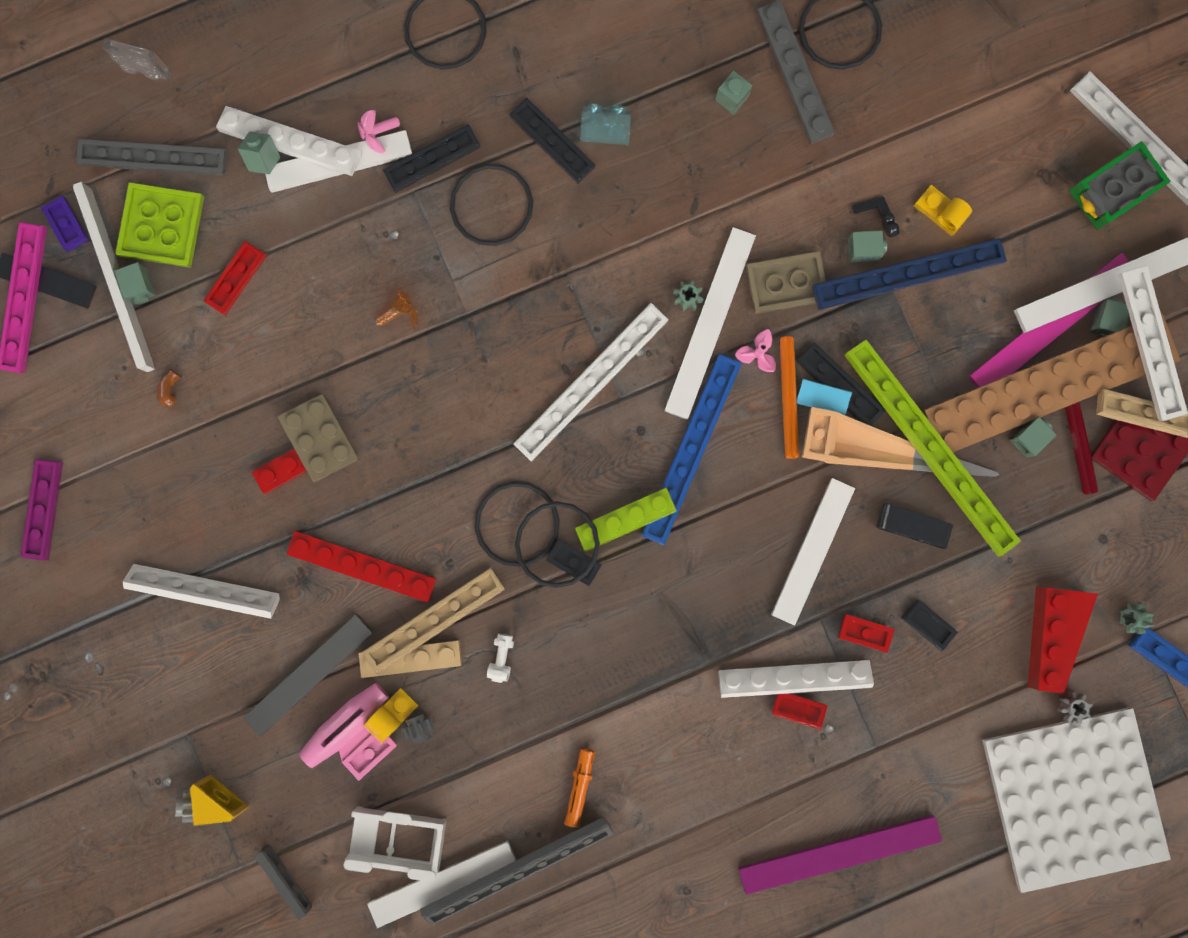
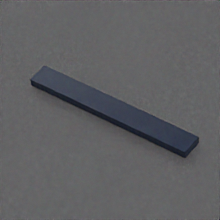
M997 238L817 283L812 286L817 308L821 310L1007 262L1001 239Z

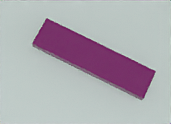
M35 459L20 558L49 560L63 462Z

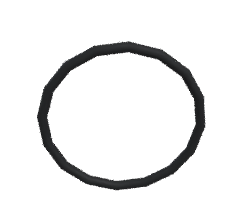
M417 0L408 10L404 23L405 41L413 56L425 65L440 70L458 68L472 61L482 49L487 33L485 16L478 3L474 0H466L474 6L481 19L482 33L478 46L468 57L461 61L441 65L422 57L416 52L410 41L409 24L412 14L425 1Z
M811 0L801 15L799 33L803 47L813 60L828 68L845 70L859 66L873 56L881 42L883 25L877 8L870 0L862 1L874 13L878 26L876 41L869 53L860 60L848 64L829 63L818 57L808 45L804 33L805 19L811 7L819 0Z
M485 164L470 169L458 180L451 193L450 212L454 225L465 238L479 245L498 246L513 241L526 229L532 217L533 197L529 185L518 172L504 165ZM485 169L503 170L515 176L524 186L528 198V212L521 228L510 237L498 241L480 240L468 234L460 225L455 212L456 194L462 183L473 173Z
M510 482L497 486L483 498L476 511L474 529L479 545L490 558L503 565L521 567L519 562L507 561L493 554L483 542L479 528L481 512L492 496L500 490L510 487L529 488L542 495L547 503L553 501L545 491L530 483ZM551 507L555 520L553 537L547 548L539 555L524 561L526 565L536 563L548 554L557 540L560 519L556 507Z
M559 501L542 504L528 513L518 527L515 541L517 560L526 575L540 585L554 588L573 585L587 576L597 561L600 546L597 527L589 515L574 504ZM556 506L572 509L583 516L592 529L595 543L592 559L584 572L572 580L558 583L542 580L530 572L522 559L520 549L522 531L530 518L543 509Z

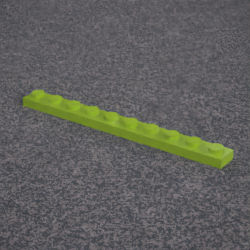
M865 340L844 355L995 554L998 557L1003 556L1021 542L869 342Z

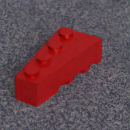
M1036 587L1027 687L1039 691L1065 692L1098 593Z

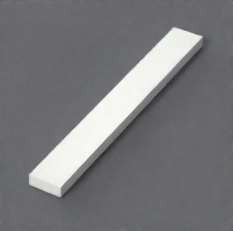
M1089 71L1070 92L1129 149L1142 141L1171 182L1167 186L1188 206V166Z
M82 182L73 185V189L136 367L146 372L155 370L133 304L123 299L114 270L120 268L93 191Z
M734 227L732 228L664 410L665 412L688 420L756 235Z
M1188 238L1014 310L1023 333L1122 293L1123 290L1118 276L1120 273L1148 266L1151 280L1188 265Z
M650 303L518 438L514 445L532 462L669 319Z

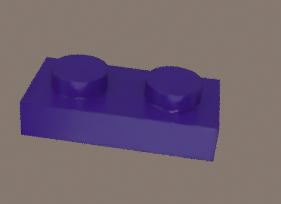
M61 196L41 207L65 251L69 252L89 241L67 198Z

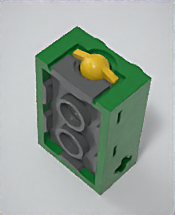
M1141 141L1079 182L1069 192L1095 229L1099 230L1171 181Z

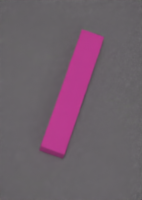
M19 222L0 344L1 370L25 373L47 233V227L24 222Z

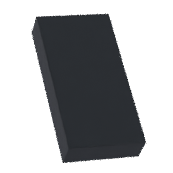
M918 599L901 618L942 652L958 633V631Z

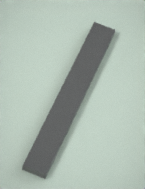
M602 817L421 908V916L431 925H434L613 835V830L605 817Z

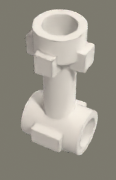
M498 633V637L494 640V645L498 646L495 664L490 663L487 671V678H491L494 682L502 683L503 681L507 682L509 679L511 668L505 666L508 648H513L514 646L512 635Z

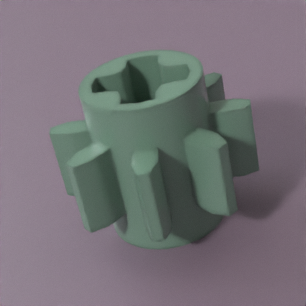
M693 280L688 285L681 281V290L676 289L673 292L675 296H678V299L674 301V305L680 304L683 307L682 312H685L686 308L690 307L693 311H696L695 303L703 302V298L698 296L703 288H696ZM687 292L692 293V298L689 301L685 300Z
M1128 603V609L1120 610L1121 621L1119 624L1127 627V633L1146 634L1145 628L1154 626L1152 624L1154 613L1146 610V604L1136 605L1135 603Z

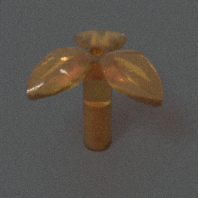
M398 289L396 292L400 296L393 300L390 305L391 310L377 317L375 321L379 327H382L405 313L411 317L413 327L416 329L418 324L417 311L415 307L411 306V299Z

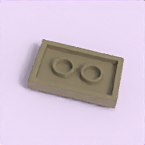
M820 251L746 265L755 314L815 304L816 300L812 286L826 281Z
M323 394L277 416L313 483L358 460Z

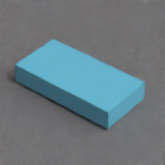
M803 378L797 404L835 411L845 415L852 392Z

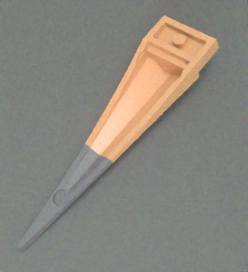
M811 407L802 452L803 458L831 464L933 472L910 441L841 413ZM959 459L970 475L987 477L1000 475L998 472Z

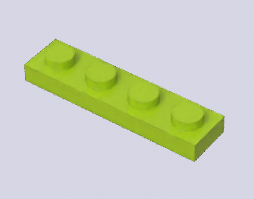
M665 488L592 521L597 527L599 542L602 545L677 512L668 489ZM585 523L576 527L575 529L584 551L587 552L593 549L595 543L589 524Z

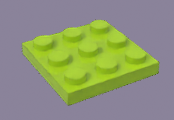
M129 183L116 255L191 268L204 196L200 193Z

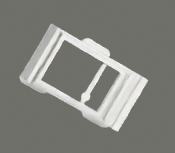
M357 806L352 811L351 817H355L350 853L344 862L346 870L368 873L373 867L407 872L408 877L414 880L428 882L435 880L440 869L447 819L368 809ZM379 821L392 823L389 847L386 850L388 856L374 854ZM396 824L435 829L430 862L392 856L394 853L393 844Z

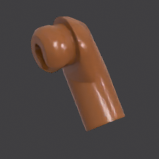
M171 369L157 386L158 402L166 407H172L176 402V397L171 394V388L180 378Z

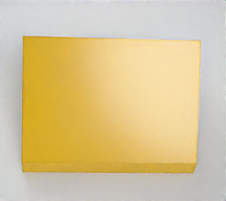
M211 774L194 783L190 788L194 826L231 821L249 807L247 803Z

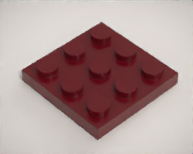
M1115 420L1091 453V457L1094 462L1146 499L1155 501L1188 454V438Z

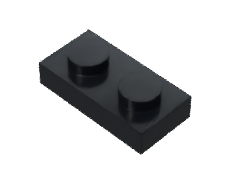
M559 539L546 561L575 578L584 572L592 558ZM596 561L588 575L579 581L590 586L602 564Z

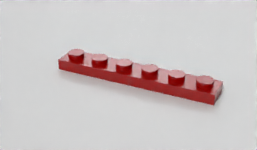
M294 531L286 554L427 603L430 601L437 578L298 531Z

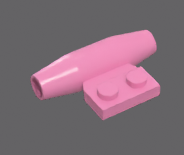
M375 683L350 699L317 729L299 752L301 759L310 768H313L339 751L345 767L358 781L361 780L398 745L391 736L381 744L363 727L372 715L389 699L386 691L379 684Z

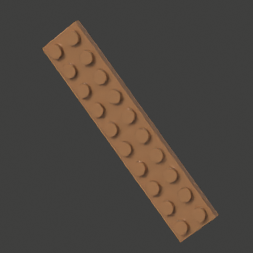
M1161 314L1174 363L1181 361L1165 318ZM1132 325L922 411L952 452L958 451L1035 420L1037 417L1045 416L1097 395L1101 389L1109 390L1146 375Z

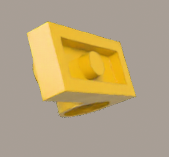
M930 185L914 205L915 208L950 236L957 232L972 213V208L967 202L957 197L950 200L933 185Z
M400 688L372 715L363 727L382 744L419 705Z

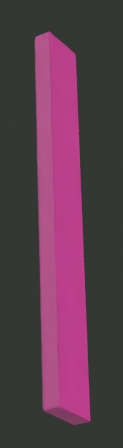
M1121 253L1092 277L1130 261ZM1100 302L1026 333H1021L969 375L968 378L978 388L1014 373Z

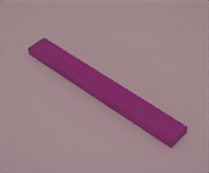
M930 815L741 866L738 869L745 894L747 895L940 843L942 838L936 817Z

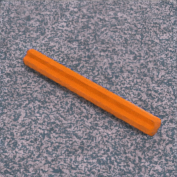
M783 336L780 338L784 448L785 457L794 459L799 457L793 336Z

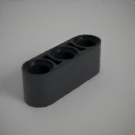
M883 503L876 528L934 547L947 549L953 524Z

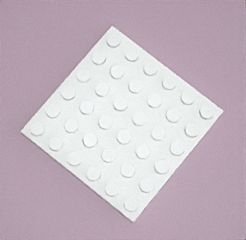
M1127 707L1091 715V718H1083L1082 724H1078L1074 720L1071 722L1064 721L982 740L1017 888L1021 893L1171 860L1133 708Z

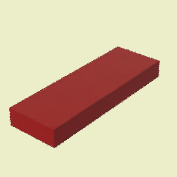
M244 241L203 301L226 316L267 255L247 241Z

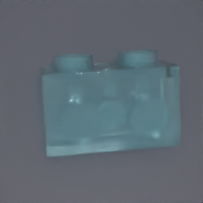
M588 104L587 107H583L580 142L629 145L631 110H627L626 106L613 105L612 109L602 108L601 104Z

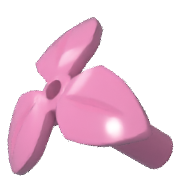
M367 111L361 117V122H358L359 134L362 140L366 138V143L372 150L384 153L385 149L375 138V135L399 127V119L394 117L374 124L376 111Z
M766 329L755 337V350L749 346H743L736 351L735 356L743 363H750L756 357L758 358L757 366L759 369L766 372H774L776 370L774 358L771 355L764 354L772 344L771 332L769 329Z

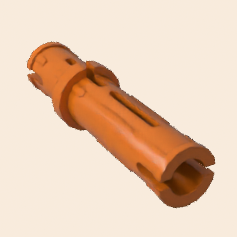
M580 748L577 767L573 770L572 775L574 781L564 824L574 828L580 827L589 781L593 777L591 771L596 751L589 748Z

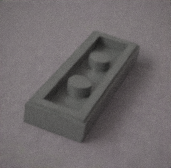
M268 845L254 857L294 915L300 920L307 915L312 905L272 847Z

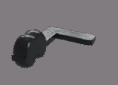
M884 196L852 206L854 214L878 208L886 235L888 237L899 235V226L895 222L894 214L891 213Z

